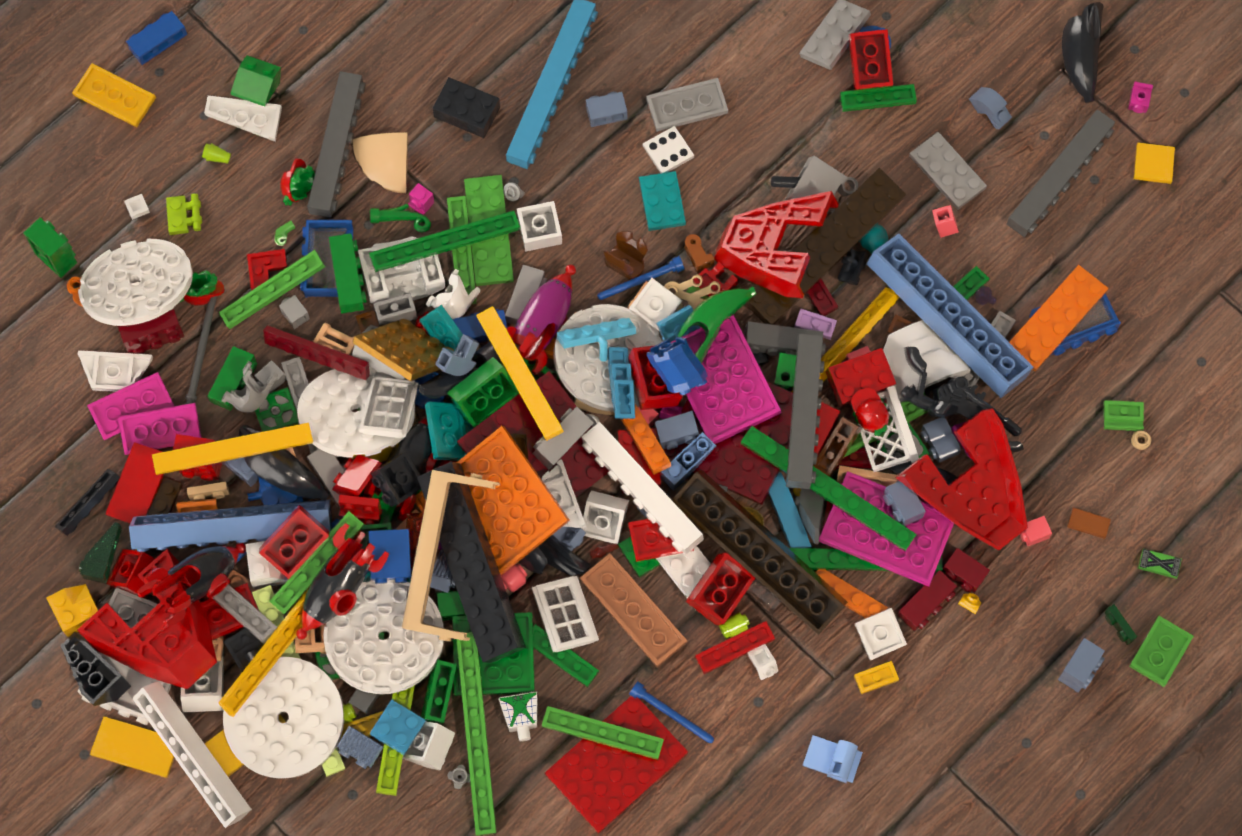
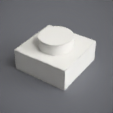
M142 194L124 201L132 220L150 213Z

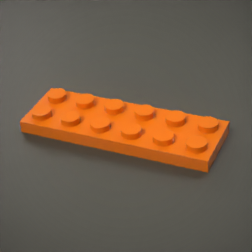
M1078 265L1009 343L1033 366L1032 370L1036 372L1109 288Z

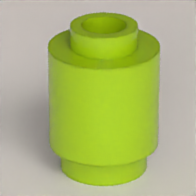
M738 612L730 616L724 625H719V628L727 639L748 630L750 623L745 614L741 615Z

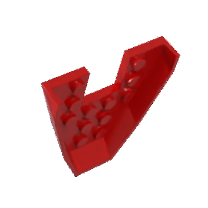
M832 191L772 203L736 215L725 227L713 257L716 262H720L724 267L741 278L785 297L803 298L804 293L800 288V283L810 256L808 253L777 251L787 224L823 226L829 207L838 208L839 204Z
M993 408L981 410L954 431V434L975 465L949 485L928 454L923 455L895 478L959 528L993 548L1000 550L1026 530L1028 525L1021 483L1005 428Z
M166 549L137 576L145 583L143 578L153 569L165 568L169 571L179 561ZM181 582L158 593L156 596L161 602L132 628L106 603L77 629L96 651L147 677L184 689L190 688L217 663L209 624L199 600L185 609L183 620L171 626H164L163 622L172 615V612L167 611L172 606L173 599L188 589Z

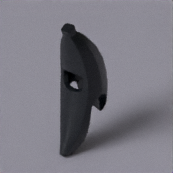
M1095 2L1086 6L1082 15L1070 18L1064 27L1062 35V54L1066 71L1076 90L1084 97L1085 103L1095 101L1094 94L1097 83L1098 55L1104 8L1101 2Z
M488 342L473 355L472 360L476 362V365L471 371L461 376L451 375L443 371L427 382L419 384V391L428 398L437 399L448 395L447 392L492 357L503 367L504 365L491 342Z
M242 425L239 429L238 437L260 433V431L248 425ZM286 449L244 457L248 467L257 476L285 492L309 499L320 498L324 501L330 494L329 491L325 490L318 478Z
M552 537L546 539L518 562L526 569L538 574L543 573L547 564L571 576L584 574L590 567V563L575 555Z

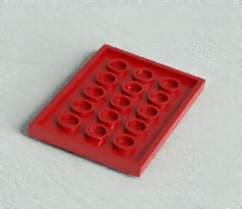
M632 696L602 722L664 739L658 760L582 739L544 773L598 834L688 754L683 745L639 698L635 699Z

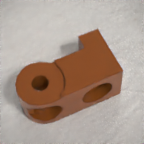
M695 234L687 236L685 239V251L696 272L700 273L705 268L713 267L715 259L712 253L706 255L701 246V238Z

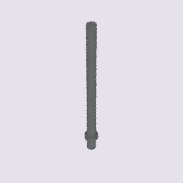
M217 296L212 297L207 304L189 392L185 396L186 404H192L197 401L196 391Z

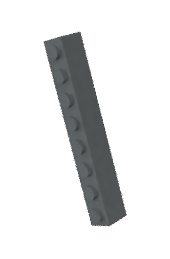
M341 71L339 73L307 206L309 214L332 218L333 212L337 210L338 201H336L337 194L340 195L342 184L340 180L341 177L344 178L346 167L344 163L345 160L348 161L350 150L348 146L353 142L354 133H352V129L356 127L358 120L356 112L361 108V93L364 94L366 83L363 82L362 75Z
M1097 109L1010 215L1006 225L1024 238L1028 233L1032 234L1038 226L1036 223L1039 219L1044 220L1049 213L1048 208L1051 205L1054 207L1057 204L1061 192L1065 193L1071 186L1069 182L1073 178L1076 180L1082 172V166H1087L1093 159L1091 155L1095 151L1097 153L1104 145V139H1109L1113 135L1115 121Z
M799 334L797 340L786 487L810 489L811 483H815L816 471L812 470L813 464L816 465L817 453H814V446H818L819 434H815L816 427L819 428L820 416H817V409L821 408V398L818 397V391H822L823 379H819L820 373H823L824 361H821V355L825 354V343H822L823 336Z

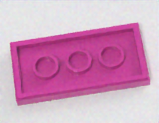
M158 372L87 405L104 440L121 433L118 421L119 416L175 407Z
M196 403L118 417L125 455L130 453L134 442L153 449H161L174 446L176 434L202 438Z

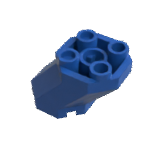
M674 338L676 342L672 343L670 340H665L651 347L650 352H647V357L666 384L669 392H679L680 395H685L691 392L693 387H699L707 383V372L688 346L686 338Z

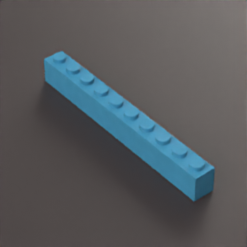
M573 0L506 153L508 163L528 169L529 165L534 163L536 158L535 151L537 147H541L543 142L542 135L549 129V119L556 113V103L562 99L564 85L569 83L571 68L574 69L578 61L576 57L578 53L582 52L584 48L583 41L585 37L588 38L591 32V22H595L598 12L596 11L595 3L587 0Z

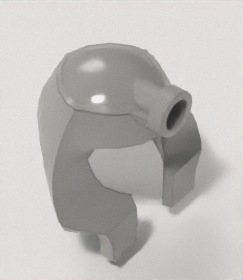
M250 361L243 368V380L246 387L242 390L226 391L221 400L224 403L232 404L237 410L247 413L253 412L262 406L271 387H273L278 378V374L274 372L266 384L261 387L251 375L252 369L250 367L252 362Z

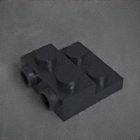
M406 451L371 473L373 485L380 488L383 493V502L390 505V507L400 504L421 489L417 478L420 474Z

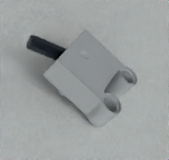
M816 156L807 159L798 177H771L772 187L791 188L785 200L832 191L833 195L838 191L840 195L848 196L858 189V182L855 178L845 176ZM845 182L849 183L850 191L845 189ZM829 209L827 214L831 215L835 210Z

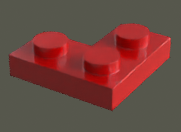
M285 249L247 254L251 291L270 279L269 272L287 268Z

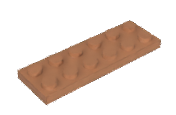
M610 553L580 577L581 582L657 668L687 643V639Z

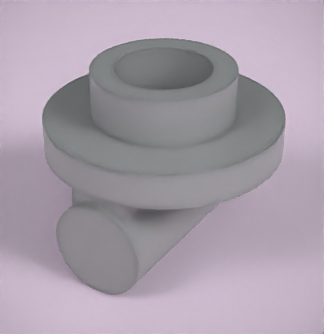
M508 182L503 189L504 196L510 201L521 199L525 194L513 182Z

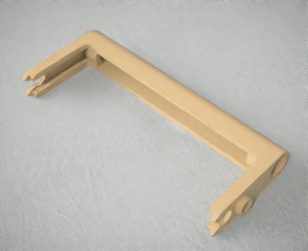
M432 470L403 617V629L438 635L439 640L450 642L451 638L464 641L470 640L467 637V633L425 624L424 616L450 484L455 482L495 489L496 485L499 486L500 483L483 480V475L471 473L470 477Z

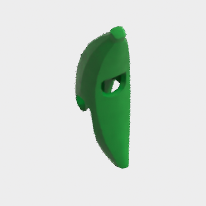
M754 287L724 290L716 293L700 303L687 317L677 337H682L691 326L695 325L703 328L706 338L695 353L701 364L717 337L724 320L731 318L745 303L757 294Z

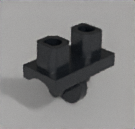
M852 249L847 256L843 257L841 260L843 266L837 279L851 285H858L860 273L867 263L865 261L868 255L867 252H859Z

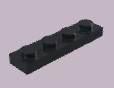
M107 469L57 523L55 528L66 536L74 532L80 521L90 514V510L103 500L104 495L116 486L120 477L115 472Z

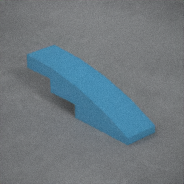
M609 347L607 349L608 369L615 419H635L633 380H631L628 348Z
M780 472L768 493L778 517L779 525L790 548H811L797 507Z

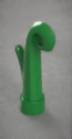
M409 204L384 210L370 208V223L414 221L415 230L421 233L428 231L431 227V221L424 214L403 211L409 207ZM423 222L425 225L419 226V223Z

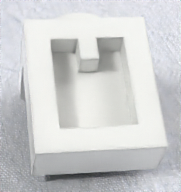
M766 644L747 652L761 680L771 677L778 672L776 660Z

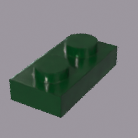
M1115 604L1107 608L1105 618L1118 631L1117 636L1127 645L1134 642L1138 636Z

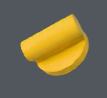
M965 593L958 605L976 614L981 601L976 594Z

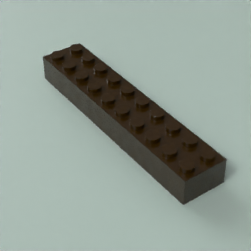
M880 167L824 220L823 226H818L792 251L808 253L810 256L800 283V288L804 295L906 196V193ZM757 285L754 288L757 294L745 305L764 324L774 325L801 298L785 297Z
M702 469L697 471L672 499L681 511L818 635L848 603Z

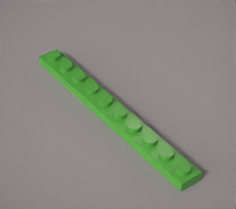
M470 632L467 633V637L470 638L469 641L457 639L475 832L476 836L495 834L497 830L479 651L474 636Z

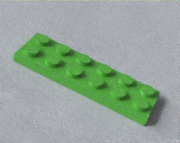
M502 175L464 179L469 223L506 213ZM508 234L471 244L476 286L514 282Z

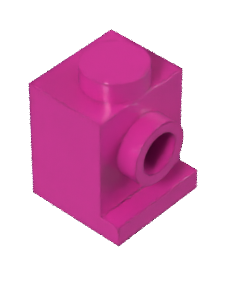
M1134 82L1128 109L1136 113H1146L1149 108L1153 85Z
M419 183L409 193V207L417 213L425 214L434 204L433 193Z

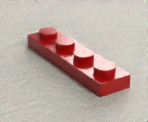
M765 621L695 655V658L703 674H706L761 645L774 641L775 637Z

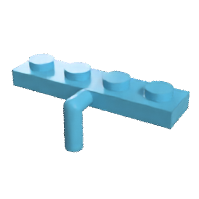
M621 318L616 321L602 322L596 325H586L581 328L557 332V340L564 349L598 342L600 344L599 360L604 362L607 361V340L636 334V327L629 318Z

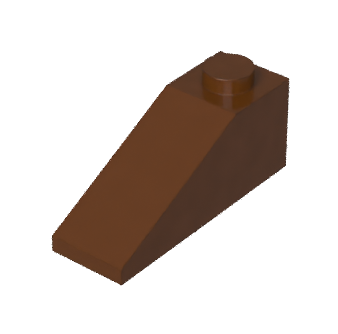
M842 417L819 454L816 465L813 464V466L830 477L855 442L862 427L849 418Z

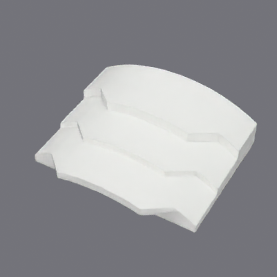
M411 236L398 241L374 244L371 248L358 250L370 303H377L411 293L412 300H417L444 289L445 280L438 254L375 272L369 257L370 252L418 238Z
M923 320L888 335L883 351L896 381L895 389L899 400L901 398L900 392L907 385L910 387L914 384L917 390L920 377L908 365L904 354L905 347H917L922 359L927 363L925 388L949 377L952 379L970 373L969 366Z

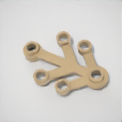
M698 274L680 284L670 281L664 285L668 290L674 288L676 291L674 295L688 301L693 310L705 301L701 297L711 293L716 294L721 289L720 284L714 281L709 286L691 294L683 291L691 286L699 287L702 284L703 278ZM696 277L699 278L700 283H694L693 279ZM712 285H717V286H718V290H717V291H713V290L711 289V286H712ZM681 303L676 310L679 311L684 308L683 304Z

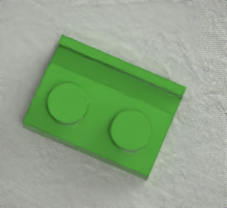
M1104 401V429L1143 431L1144 402Z

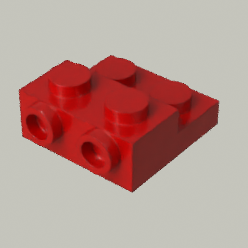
M339 495L340 520L350 511L365 525L380 524L382 509L379 499Z

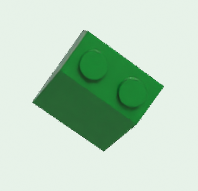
M246 55L238 68L231 95L265 107L280 84L281 67Z

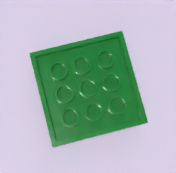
M532 612L514 613L526 645L525 649L492 663L482 662L479 653L483 695L535 692ZM453 616L454 631L472 632L466 616ZM453 639L454 664H457L454 675V695L462 696L457 639Z

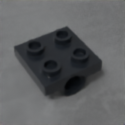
M246 628L223 641L241 672L244 671L264 645Z

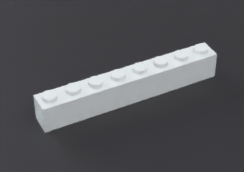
M600 422L582 436L584 442L582 446L589 454L592 452L596 456V462L601 467L605 466L609 470L607 472L614 481L618 480L622 484L620 487L626 495L631 494L633 496L635 505L640 510L643 508L647 512L646 516L653 524L656 522L660 526L659 531L664 537L667 538L669 536L674 541L672 545L678 552L683 551L686 555L704 540L703 534Z
M160 681L143 687L133 697V700L223 826L226 828L242 820L252 809Z

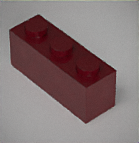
M939 570L933 576L930 585H924L899 611L897 616L914 632L918 628L922 630L929 623L928 618L932 614L936 616L943 608L941 605L945 601L950 602L954 598L957 585Z

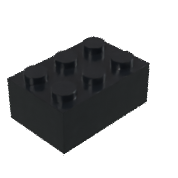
M448 77L433 106L434 118L485 138L500 109V99Z

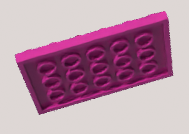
M734 315L724 320L717 337L702 362L708 375L706 378L707 383L699 387H693L691 392L686 394L705 435L714 444L782 413ZM700 328L682 338H686L688 346L695 354L704 342L706 334L703 328Z
M847 471L842 485L894 519L891 506H888L883 498L886 487ZM921 501L926 512L922 519L905 526L917 535L907 550L903 551L833 505L820 535L819 542L929 586L954 523L931 505Z

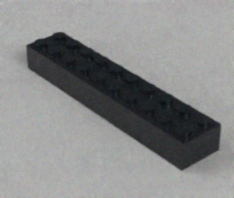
M450 462L434 469L435 471L465 476L460 463ZM432 471L417 477L425 500L427 499ZM452 482L449 488L439 540L482 662L492 663L525 649L526 645L469 485Z

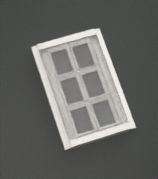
M384 377L372 378L359 432L395 438L406 437L419 383Z
M577 576L532 587L553 652H560L599 641Z

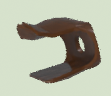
M631 231L617 232V245L609 252L604 251L605 264L628 280L639 277L644 269L643 258L648 252L647 245L642 237L635 240ZM623 259L628 260L630 264L623 261Z

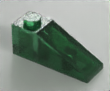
M115 522L85 555L84 561L80 562L79 572L83 579L107 583L122 531L119 523Z

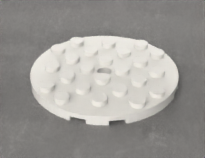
M147 239L146 242L139 243L134 240L120 244L121 248L112 252L109 249L101 254L88 266L80 279L81 286L78 289V294L87 314L101 323L113 326H126L150 321L172 310L189 290L193 278V270L189 258L179 246L160 239Z
M610 304L594 305L592 308L580 310L573 314L560 329V331H564L566 329H576L586 325L591 326L602 322L629 318L636 327V334L607 340L608 348L626 347L628 348L629 356L632 348L655 346L662 342L657 329L632 310ZM556 338L554 364L557 374L567 390L578 400L591 407L614 412L608 359L604 362L599 360L600 344L595 342L564 349ZM634 387V403L637 405V407H639V402Z
M369 367L370 376L367 380L356 378L336 369L325 372L314 379L301 394L297 408L299 424L309 423L313 438L312 444L327 453L342 457H353V455L365 454L366 457L381 453L382 449L388 446H395L404 437L395 438L363 434V432H359L372 378H394L386 373L377 372L372 367ZM382 386L379 396L390 397L392 387ZM396 388L394 397L404 398L406 389ZM378 401L375 411L386 412L388 402ZM392 402L390 413L400 414L403 404ZM415 403L413 406V411L407 433L411 429L412 424L414 422ZM358 408H360V410H361V411H357V412H352V411H351V410L358 409ZM374 416L371 426L382 427L385 417ZM388 418L386 428L397 429L399 419Z
M387 580L386 584H375V581L362 582L355 593L357 600L353 609L346 615H337L326 623L324 627V645L328 660L339 677L352 687L373 694L400 692L422 681L435 667L437 660H439L444 640H439L438 635L402 628L410 587L409 582L395 583V580ZM428 596L424 623L444 628L440 612L434 601ZM386 631L390 634L389 639L381 640L378 637L379 634Z
M280 657L234 717L229 716L224 710L223 726L225 736L232 752L241 763L258 774L278 779L295 778L305 775L319 765H322L338 745L344 726L341 695L332 679L319 667L299 658ZM282 712H287L289 715L286 723H281L278 719V715Z

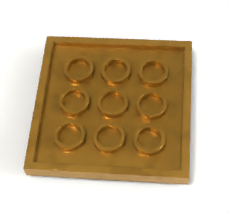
M400 319V321L354 336L353 344L409 381L440 370L435 363L443 347L454 351L450 347H445L437 338L431 337L423 329L416 327L407 319Z

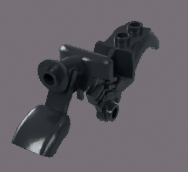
M917 347L904 348L908 365L920 377L917 390L914 384L910 387L907 385L900 392L901 398L899 401L911 402L917 407L926 410L932 417H945L959 413L968 420L981 410L993 408L989 403L983 401L986 393L982 392L976 395L975 389L978 386L968 387V380L964 376L952 378L946 384L932 390L933 399L923 395L927 373L925 372L927 363L922 359ZM993 408L1003 423L1004 428L1015 437L1022 433V428L1009 417H1004ZM1008 441L1012 453L1024 450L1021 442Z

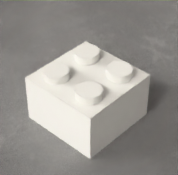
M554 201L517 208L525 252L562 244V234Z

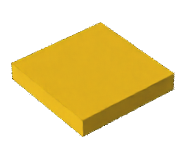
M1137 143L1134 179L1171 184L1175 147Z

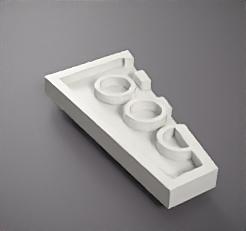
M208 96L204 113L208 117L276 142L282 106L267 103L264 107L247 100Z

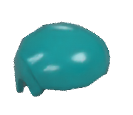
M877 224L860 241V244L872 254L876 249L889 241L886 229Z

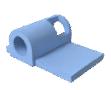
M813 735L803 766L827 774V777L844 783L847 781L853 783L863 752L858 751V746L851 742L839 740L837 744Z

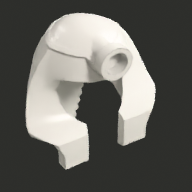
M457 269L451 274L449 285L445 292L438 294L436 297L431 295L426 303L428 307L432 306L434 308L442 304L452 319L463 316L480 293V289L476 287L469 295L467 294Z

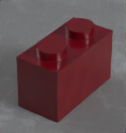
M957 548L943 567L942 572L951 581L955 580L960 583L962 589L975 594L990 570Z

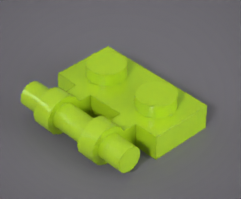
M191 194L190 202H186L185 196L166 198L170 235L189 233L188 226H193L194 231L201 230L202 216H200L199 210L201 208V201L198 194ZM187 210H192L191 218H187Z

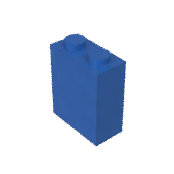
M409 529L369 531V543L375 546L372 552L375 555L374 560H378L385 551L390 553L384 567L378 572H371V581H375V584H386L387 580H395V583H406L407 579H411Z

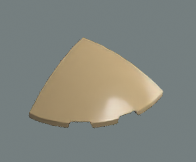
M382 133L353 139L356 161H358L367 178L372 182L375 181L382 185L386 190L406 193L408 133Z

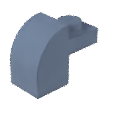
M981 87L969 98L977 113L986 114L995 129H1000L1012 118L1005 107L1007 102L999 93L991 88Z
M463 334L455 351L443 347L435 363L436 366L445 373L455 376L468 373L476 365L472 357L479 343L470 336Z
M561 527L550 537L572 552L574 548L582 543L586 532L581 528Z

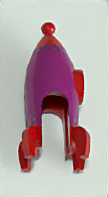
M574 265L566 266L565 273L551 278L540 286L529 299L516 326L506 327L514 344L519 345L518 351L522 358L530 361L536 359V364L532 370L534 375L538 374L547 364L548 355L543 350L567 322L566 315L572 297L571 275L576 273Z

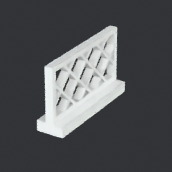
M895 386L888 387V391L878 393L879 397H886V408L890 409L888 413L893 418L890 426L887 425V431L884 436H875L874 433L863 428L860 432L873 472L908 461L914 463L919 459ZM890 431L899 435L895 443L886 439ZM872 437L880 440L877 449L868 444ZM884 442L893 446L889 454L880 451ZM896 448L903 450L905 456L901 458H895L892 455ZM877 454L886 457L884 463L875 465L874 459Z

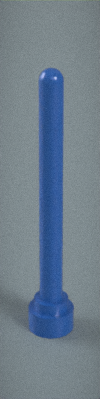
M680 256L672 258L668 265L598 293L597 297L603 300L645 281H649L651 278L654 279L671 271L681 272L685 270Z
M637 681L630 691L629 695L635 699H644L706 742H714L712 735L646 692L647 689L640 682Z

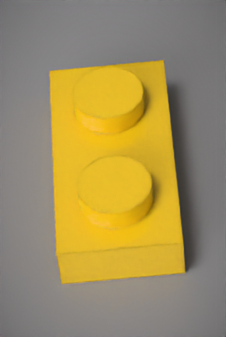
M892 661L854 675L861 694L899 681Z

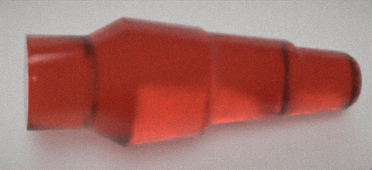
M615 543L597 547L595 550L590 551V556L592 559L601 558L619 546Z

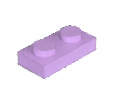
M800 309L794 328L822 331L823 338L831 340L837 320Z

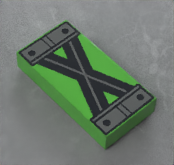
M1143 549L1138 569L1177 579L1182 559Z

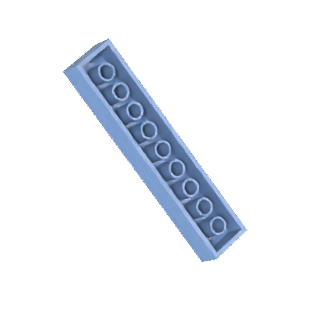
M900 234L894 236L872 253L867 265L1000 398L1027 378L1033 366Z
M330 500L136 516L133 517L129 525L132 550L137 549V551L143 552L148 551L149 548L156 547L158 550H165L169 546L186 548L190 544L207 546L213 542L223 545L229 543L228 541L244 543L248 542V539L265 541L299 505L331 532Z

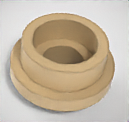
M1137 431L1133 434L1131 442L1136 449L1144 450L1151 444V437L1145 431ZM1138 438H1142L1144 443H1139Z

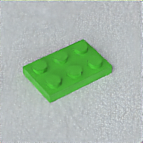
M1158 616L1129 667L1165 687L1194 636Z

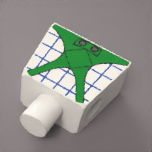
M537 692L500 697V706L509 732L517 731L519 741L530 740L529 729L537 728Z

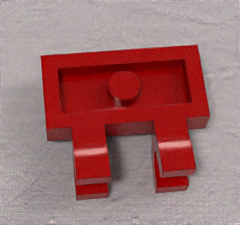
M720 262L711 271L705 268L698 274L703 278V282L699 286L700 289L716 281L721 286L719 292L734 289L738 285V279L732 275L724 284L721 283L717 277L725 272V267ZM696 277L693 279L694 283H700L699 278ZM712 285L711 289L717 291L718 286Z

